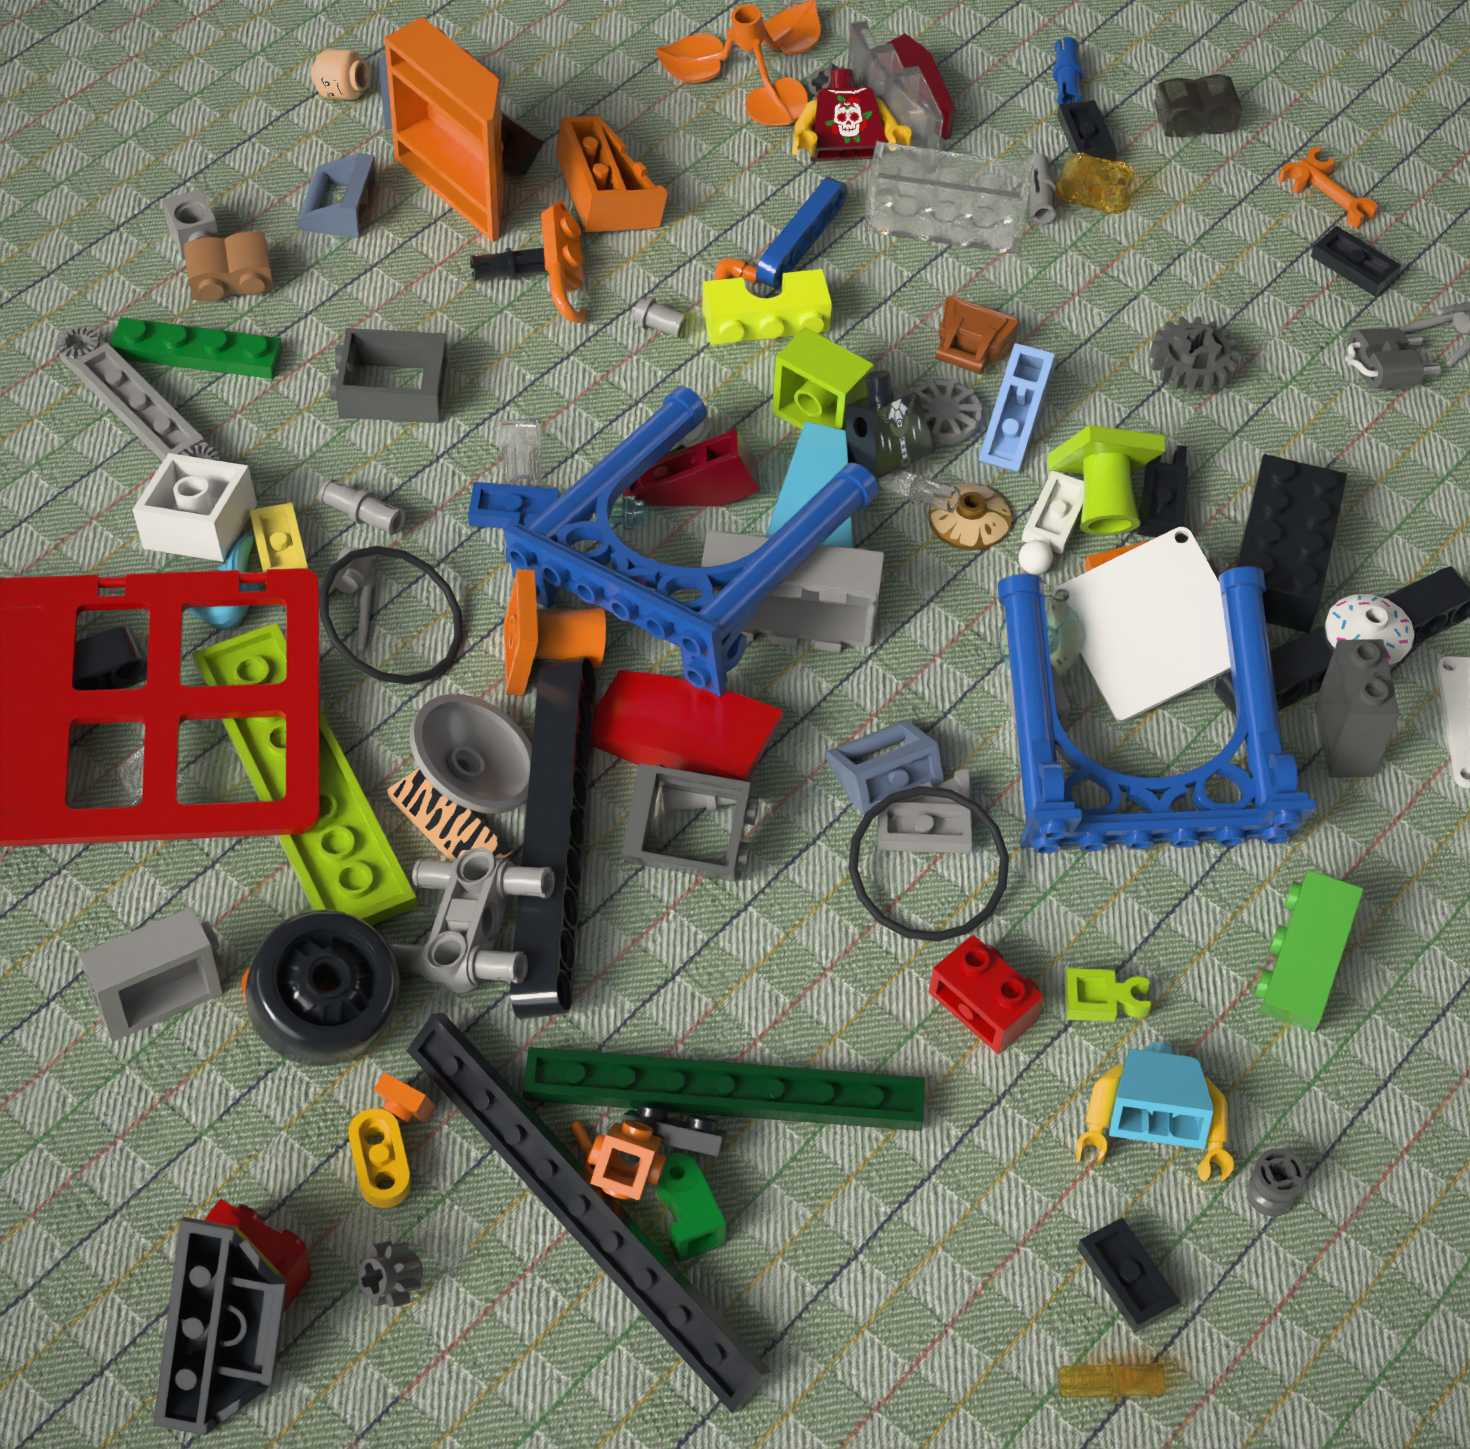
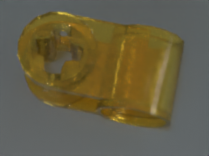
M1074 153L1067 158L1056 184V194L1062 201L1070 205L1085 206L1108 214H1119L1126 211L1130 206L1131 196L1128 192V187L1133 183L1134 172L1128 164L1092 157L1085 153ZM1117 173H1120V178L1116 182ZM1113 194V201L1110 203L1109 198Z

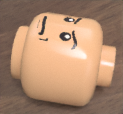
M326 49L318 55L316 62L311 68L313 83L320 95L327 99L355 100L362 95L370 83L369 65L364 61L361 54L355 50Z

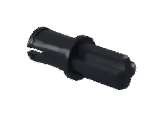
M505 248L503 253L470 255V268L474 269V272L471 273L473 281L508 276L509 280L515 279V275L547 271L545 269L544 248L511 251V248Z

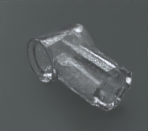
M540 418L497 420L499 458L503 459L504 484L540 487L541 471L539 457L542 456Z

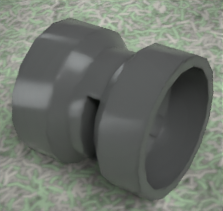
M1282 1148L1264 1152L1257 1160L1246 1189L1247 1198L1253 1208L1261 1214L1271 1217L1282 1216L1288 1213L1295 1205L1298 1194L1305 1184L1307 1176L1305 1165L1293 1152Z

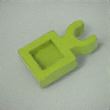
M1067 968L1064 977L1066 1020L1115 1022L1117 1010H1122L1134 1018L1148 1016L1151 1001L1136 1000L1132 994H1147L1150 985L1149 979L1135 976L1127 979L1124 983L1116 982L1115 970Z

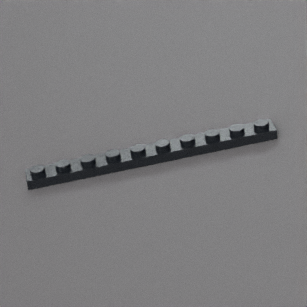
M432 1014L406 1050L409 1055L731 1413L742 1410L772 1373L769 1367L611 1195L605 1193L602 1187L590 1184L593 1175L446 1014Z

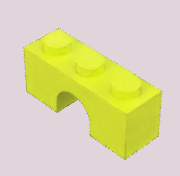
M823 269L783 273L781 294L773 298H759L752 295L746 289L743 277L703 281L702 312L710 345L796 336L804 327L816 333L830 331L832 301Z

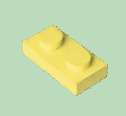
M292 502L249 510L262 571L267 572V569H308Z

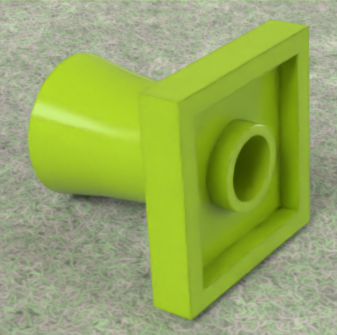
M1088 425L1047 454L1048 470L1084 476L1083 509L1080 524L1082 531L1094 535H1116L1130 532L1140 526L1131 473L1165 452V437L1159 434Z

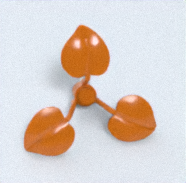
M809 0L771 17L764 24L760 9L754 5L745 4L735 8L731 14L733 29L726 30L727 40L724 48L720 39L711 34L690 35L668 46L656 48L657 56L663 67L672 76L689 83L708 81L719 75L721 72L720 61L726 60L729 57L733 41L744 51H754L765 87L756 88L749 93L745 102L746 111L750 118L757 123L769 126L789 125L792 122L795 123L798 120L805 105L808 103L807 92L799 81L791 77L781 78L774 83L770 82L761 50V43L768 45L772 51L780 48L786 54H800L817 45L821 37V25L815 0Z

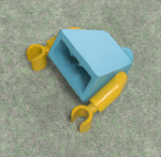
M1154 1042L1149 1044L1145 1050L1132 1049L1128 1051L1125 1065H1114L1095 1082L1085 1123L1090 1124L1089 1130L1083 1133L1077 1141L1076 1157L1079 1162L1082 1149L1085 1146L1094 1145L1100 1150L1097 1167L1104 1163L1107 1153V1142L1103 1132L1104 1128L1109 1129V1136L1198 1149H1205V1145L1208 1143V1153L1198 1165L1197 1171L1200 1179L1206 1182L1210 1177L1211 1167L1209 1162H1214L1220 1166L1222 1182L1231 1174L1234 1167L1233 1158L1223 1148V1143H1228V1102L1224 1094L1212 1081L1204 1077L1199 1060L1190 1056L1173 1054V1049L1168 1044Z

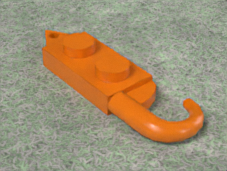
M560 200L541 213L545 269L549 272L550 292L556 308L567 320L573 323H582L586 319V309L582 307L577 312L567 297V292L576 291L584 283L582 267L584 260L580 244L581 230L576 220L569 215L563 200Z

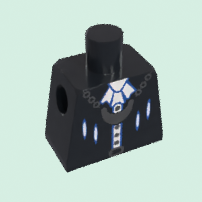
M878 370L866 374L865 380L868 396L849 404L846 409L848 463H856L865 467L875 479H878L934 453L935 449L919 395L915 391L893 388L890 371Z

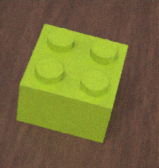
M804 327L776 355L772 413L801 430L806 421L846 431V409L849 404L868 396L865 375L874 371V364L862 356L854 354L832 342L829 338Z

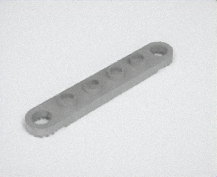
M74 326L73 330L68 328L66 333L64 331L60 333L61 337L57 339V347L61 360L162 462L168 453L221 461L217 450L214 451V448L210 447L204 438L108 343H105L97 335L96 331L93 332L90 327L86 329V326H82L79 329L78 326ZM75 344H88L87 349L83 348V352L78 349L77 353L75 349L71 352L70 347Z

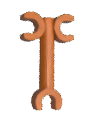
M1320 147L1310 149L1306 159L1303 158L1298 163H1287L1281 168L1278 179L1281 183L1287 179H1296L1293 192L1297 194L1306 189L1309 181L1347 211L1346 219L1353 227H1361L1364 215L1371 220L1375 218L1378 205L1373 200L1363 197L1355 198L1328 177L1333 172L1336 160L1331 158L1325 162L1319 161L1322 150Z

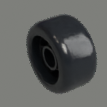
M336 910L306 911L281 922L259 945L246 981L245 996L248 1015L260 1038L282 1057L308 1066L321 1067L341 1064L364 1053L379 1039L385 1030L398 1002L400 988L399 969L389 944L375 928L364 920ZM312 977H326L334 982L337 989L323 991L314 984Z

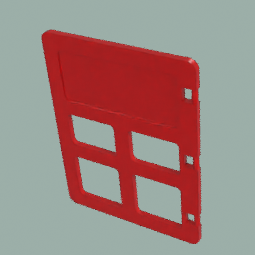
M304 568L267 569V572L230 570L136 573L113 577L74 575L0 578V847L296 835L309 833L316 828L320 820L319 582L314 572ZM266 583V591L240 592V584ZM125 587V596L99 597L100 588ZM278 604L287 608L286 679L278 684L186 687L181 684L183 613L186 609L191 607ZM148 610L150 614L147 682L145 686L139 689L86 691L74 689L77 621L79 614L84 611ZM282 717L286 720V794L284 798L279 801L187 805L177 802L179 728L182 722L186 720ZM141 722L145 724L141 803L134 807L68 808L67 796L72 728L78 724Z

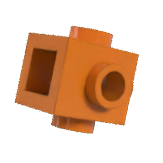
M624 1120L622 1125L615 1122L606 1135L598 1133L588 1161V1163L596 1165L590 1184L602 1187L605 1193L616 1198L640 1200L648 1184L657 1186L662 1175L667 1156L658 1153L663 1138L652 1135L653 1129L643 1123ZM623 1152L638 1156L640 1160L630 1162L624 1158Z

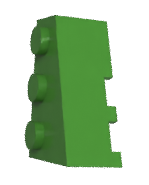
M1308 869L1302 883L1292 881L1284 904V908L1291 910L1286 927L1278 924L1269 952L1277 954L1272 971L1263 969L1254 996L1262 999L1258 1013L1315 1032L1321 1021L1364 888Z

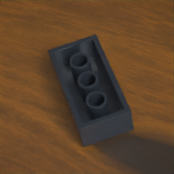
M1263 454L1251 495L1235 568L1250 566L1264 571L1266 591L1262 596L1266 623L1305 633L1311 631L1322 598L1347 473Z

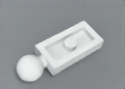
M1051 471L1023 532L1022 541L1027 543L1023 545L1019 552V563L1026 572L1035 575L1042 574L1051 567L1053 552L1063 554L1083 509L1084 481Z

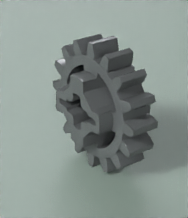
M1180 317L1178 326L1168 321L1165 323L1164 331H1156L1149 358L1153 359L1151 368L1152 370H1161L1159 378L1161 381L1172 379L1174 381L1173 389L1175 390L1185 385L1188 386L1189 394H1194L1196 387H1201L1208 394L1211 392L1213 384L1223 389L1226 380L1234 379L1241 352L1237 351L1238 341L1228 340L1230 334L1228 329L1216 330L1217 322L1215 321L1204 325L1202 324L1201 317H1196L1194 323H1188L1184 317Z

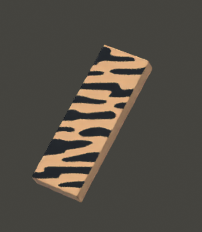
M420 768L388 789L389 799L451 862L459 858L466 851L480 847L488 849L495 858H507L513 861L512 852L469 809L453 803L440 794L427 781Z

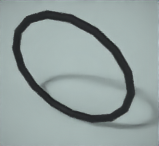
M372 546L350 551L330 566L319 590L320 618L331 644L353 667L379 681L409 685L433 679L453 663L463 640L462 611L450 585L430 564L407 551L382 546ZM373 555L400 558L425 571L444 592L453 613L454 639L446 657L432 669L408 676L381 672L357 659L339 639L329 616V590L337 572L354 559Z
M917 786L889 794L865 813L851 838L848 869L858 900L879 924L905 938L939 942L968 934L993 914L1007 888L1009 855L1000 828L978 803L951 789ZM919 795L949 798L973 811L991 832L1000 857L998 885L985 909L966 924L940 932L908 929L884 916L866 895L858 870L860 841L873 818L894 802Z

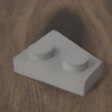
M969 769L955 771L953 779L932 786L930 781L919 786L951 789L970 799ZM919 795L894 802L877 815V850L941 853L971 852V810L949 798Z

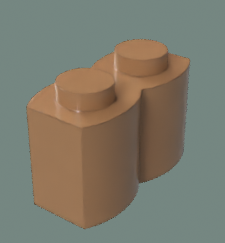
M255 231L240 232L230 235L225 239L205 237L184 244L188 280L193 300L216 301L232 294L257 295L274 288L265 233Z

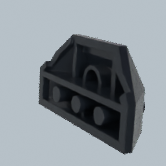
M183 1217L180 1221L153 1426L206 1435L273 1384L288 1280L237 1226Z

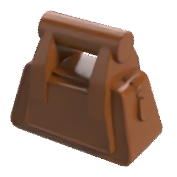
M948 296L945 301L942 322H940V346L937 350L936 359L981 375L989 362L996 363L1014 347L1017 337L1018 319L955 296Z

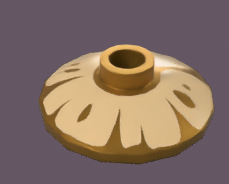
M970 482L952 484L940 490L931 500L927 515L932 531L940 540L955 548L969 551L988 549L1000 543L1009 533L1013 517L1008 502L1000 493L985 485Z

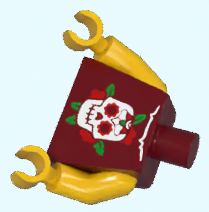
M847 68L831 71V88L818 90L816 100H812L805 105L794 126L795 135L792 154L797 155L798 149H806L810 152V162L882 159L887 141L889 142V152L891 154L896 153V145H905L908 150L912 149L911 129L900 125L886 104L881 99L875 98L871 87H854L853 71Z

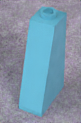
M805 421L773 512L766 538L772 537L848 464L845 430ZM851 516L822 544L853 548Z

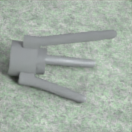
M1470 301L1438 308L1436 311L1437 316L1398 328L1404 334H1408L1453 320L1455 328L1460 333L1470 335ZM1470 338L1446 361L1448 367H1452L1470 351Z
M345 547L340 551L336 562L350 551L358 550L359 548ZM370 556L354 559L337 572L329 592H332L335 587L344 593H354L357 589L362 590L357 635V650L359 652H364L366 649L371 595L377 580L375 576L369 573L373 565Z

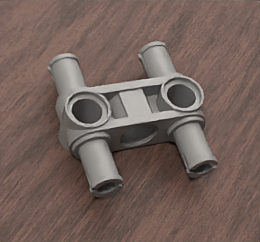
M481 847L466 851L453 862L429 861L427 859L417 860L412 874L414 886H417V889L445 890L428 942L425 945L404 944L394 941L388 943L397 961L399 972L422 974L430 982L444 983L450 991L455 993L468 992L485 980L522 983L526 977L528 967L527 957L523 955L524 952L494 951L493 948L510 898L513 895L549 898L555 884L554 872L550 871V867L515 866L509 859L495 858L488 849Z

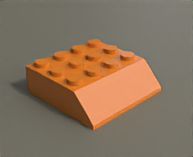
M421 17L384 37L395 159L494 242L499 239L505 180L502 158L500 81L492 70L486 69L466 49L460 48L446 36L443 30L436 28L424 17Z

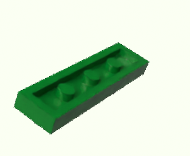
M120 317L110 342V346L124 360L273 379L282 352L281 338L123 317Z

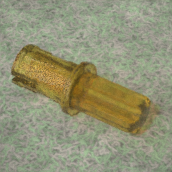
M1107 1359L1106 1365L1062 1366L1058 1369L1057 1388L1060 1396L1063 1398L1108 1397L1109 1402H1117L1118 1397H1163L1165 1394L1166 1382L1162 1362L1116 1365L1114 1359Z

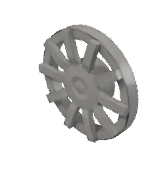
M929 379L926 383L911 389V391H915L919 395L920 400L928 404L921 405L923 411L926 412L924 414L926 421L934 427L933 431L929 430L934 443L951 444L963 441L971 437L981 423L982 404L975 395V391L955 383L956 380L954 379L949 381H933V379ZM939 391H946L945 395H940ZM931 392L933 394V398L929 397L925 393ZM952 392L958 394L955 398L951 397ZM965 399L970 403L959 405ZM974 411L975 418L973 419L960 412ZM958 420L969 426L960 431L957 425ZM947 429H951L952 432H953V433H939L940 430H947Z

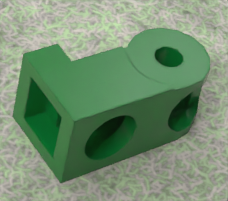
M677 1152L666 1155L667 1159L658 1185L655 1186V1194L659 1204L671 1212L675 1223L671 1224L670 1246L678 1263L726 1245L727 1224L696 1161L687 1154Z

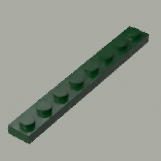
M529 1047L523 1099L525 1101L638 1109L639 1104H649L665 1108L668 1112L922 1131L925 1077Z

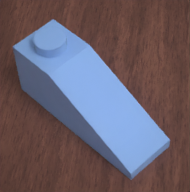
M1014 343L978 462L1019 473L1054 373V353Z

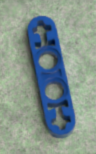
M826 177L761 257L756 271L757 281L775 289L782 284L783 273L792 272L840 211L847 194V185L845 183Z

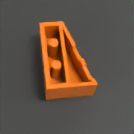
M599 115L562 117L555 151L584 231L603 232L660 228L668 192L662 185L655 186L646 176L647 168L640 161L635 163L626 154V145Z

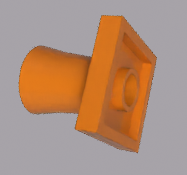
M517 569L503 623L506 695L524 696L534 658L560 661L587 656L593 668L600 669L606 641V615L604 608L580 610L537 609L535 570Z

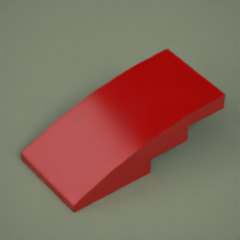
M619 670L594 709L591 746L638 766L639 763L660 767L666 766L671 769L700 774L707 773L712 776L747 782L782 723L783 710L727 690L719 697L704 688L699 689L693 686L688 680L652 673Z

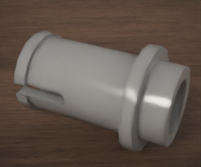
M650 297L648 300L645 298L639 300L635 308L633 320L639 322V326L643 329L649 326L680 338L685 330L688 314L656 303L655 298Z

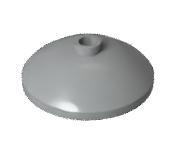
M462 694L441 695L423 705L411 724L410 745L422 774L440 794L459 806L489 814L512 811L527 800L532 745L522 729L507 714L486 701Z

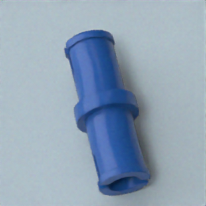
M1064 37L1063 50L1060 39L1055 43L1056 65L1053 68V78L1057 82L1058 104L1072 103L1073 95L1074 102H1081L1082 100L1080 80L1083 77V67L1079 63L1078 58L1079 44L1074 38Z

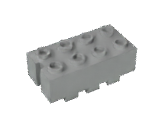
M707 530L701 567L719 566L739 560L756 551L769 538ZM821 544L764 599L762 605L741 633L747 636V641H753L754 632L771 634L770 644L793 647L797 646L798 638L815 640L814 649L840 652L841 643L872 647L884 552ZM725 586L713 587L714 595H717Z

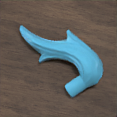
M247 534L241 537L233 546L226 565L219 566L218 570H240V572H247V564L253 548L254 536ZM260 583L240 584V592L257 591ZM250 605L191 607L189 612L192 616L207 621L218 629L229 630L240 624Z

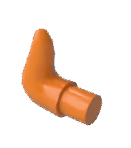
M725 258L718 262L714 280L743 277L744 280L757 284V267L736 258Z

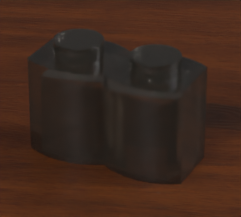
M1216 74L1204 76L1196 80L1174 78L1157 84L1154 106L1165 136L1189 137L1199 132L1223 134L1238 128L1242 107L1230 76Z

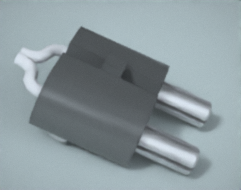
M1392 327L1354 330L1348 337L1347 347L1349 355L1345 356V361H1347L1349 366H1355L1362 372L1361 375L1372 389L1384 390L1386 388L1413 387L1419 385L1423 378L1437 377L1441 372V367L1438 363H1422L1414 348H1420L1423 344L1420 334L1405 335L1400 328Z

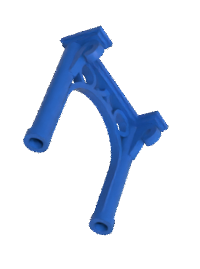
M679 386L665 397L661 408L529 525L525 527L521 524L516 526L508 524L503 528L514 579L517 569L535 570L536 602L550 609L555 604L554 596L557 594L555 586H560L578 595L585 602L594 603L612 612L620 620L629 621L647 630L654 637L665 639L677 645L681 649L685 679L699 689L704 688L721 697L726 692L727 672L739 663L746 649L747 636L741 632L762 605L764 599L857 509H864L877 497L879 487L874 476L865 467L856 463H848L772 537L748 556L719 566L699 568L667 565L641 556L627 547L616 536L610 526L609 517L618 497L689 432L706 419L707 410L702 399L693 390ZM596 512L597 522L590 521L592 515ZM582 540L602 541V545L599 548L590 552H581L571 547L574 543ZM610 560L612 562V567L616 571H613L605 567L607 564H609ZM725 586L717 595H714L713 587ZM681 589H698L702 594L700 598L691 602H682L670 596L673 592Z
M1250 566L1237 567L1227 570L1219 576L1236 704V720L1232 736L1226 747L1206 764L1183 774L1160 778L1136 777L1109 770L1089 759L1070 741L1059 722L1055 706L1042 578L1032 574H1018L1006 577L998 582L999 603L1004 606L1026 816V826L1019 839L1020 848H1034V852L1046 854L1057 852L1066 846H1080L1082 851L1093 852L1106 849L1108 845L1125 844L1126 848L1131 850L1146 849L1152 847L1154 843L1171 842V845L1176 848H1187L1198 845L1200 841L1217 840V844L1221 846H1233L1245 842V839L1260 838L1266 844H1279L1289 841L1315 811L1316 802L1315 799H1309L1308 792H1297L1296 762L1292 753H1284L1262 596L1266 591L1264 571L1262 569ZM1244 739L1249 775L1245 770L1229 763ZM1056 751L1076 770L1075 773L1067 778L1065 783L1060 762H1057ZM1215 774L1229 779L1239 787L1241 798L1235 803H1215L1205 793V782ZM1090 779L1105 789L1109 796V804L1100 809L1082 808L1073 800L1072 789ZM1193 787L1191 797L1199 811L1170 812V805L1178 799L1185 798L1188 793L1187 788ZM1122 792L1127 793V801L1136 802L1147 812L1114 814L1121 803ZM1156 794H1163L1160 800L1155 796ZM1250 802L1253 803L1254 809H1246V808L1248 807V805L1250 804Z

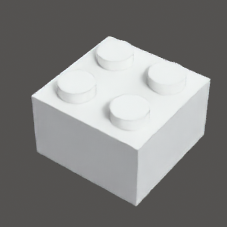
M168 453L133 508L143 549L224 562L250 518L249 510L255 509L257 506L249 466Z

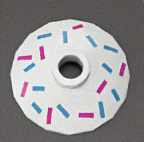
M1354 594L1340 599L1329 610L1325 623L1327 638L1334 649L1338 640L1383 639L1389 665L1401 661L1408 654L1415 636L1411 620L1400 607L1388 599L1372 594Z

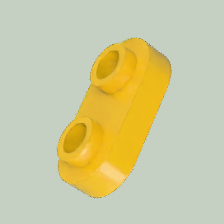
M379 1108L364 1110L353 1118L348 1130L360 1191L363 1198L372 1206L378 1208L394 1207L408 1196L411 1189L410 1171L397 1119L386 1110ZM372 1136L384 1138L381 1143L376 1145L367 1143V1140ZM383 1180L394 1182V1185L386 1190L377 1187Z

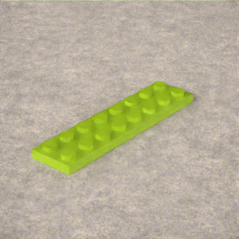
M277 622L192 652L194 665L205 686L278 684L286 679V640ZM319 707L320 820L316 828L309 833L277 835L312 910L325 909L345 912L364 920L372 926L417 908V898ZM282 717L221 719L260 802L279 801L284 798L286 794V720Z

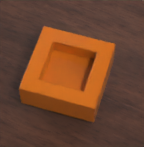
M385 1072L373 1089L385 1101L382 1109L390 1112L395 1118L407 1124L411 1117L427 1124L436 1109V1106L425 1094Z

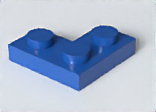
M474 482L468 512L469 526L504 528L508 524L513 526L521 524L526 527L559 498V489ZM506 545V551H505V553H506V563H510V559H509L508 554H507V545Z

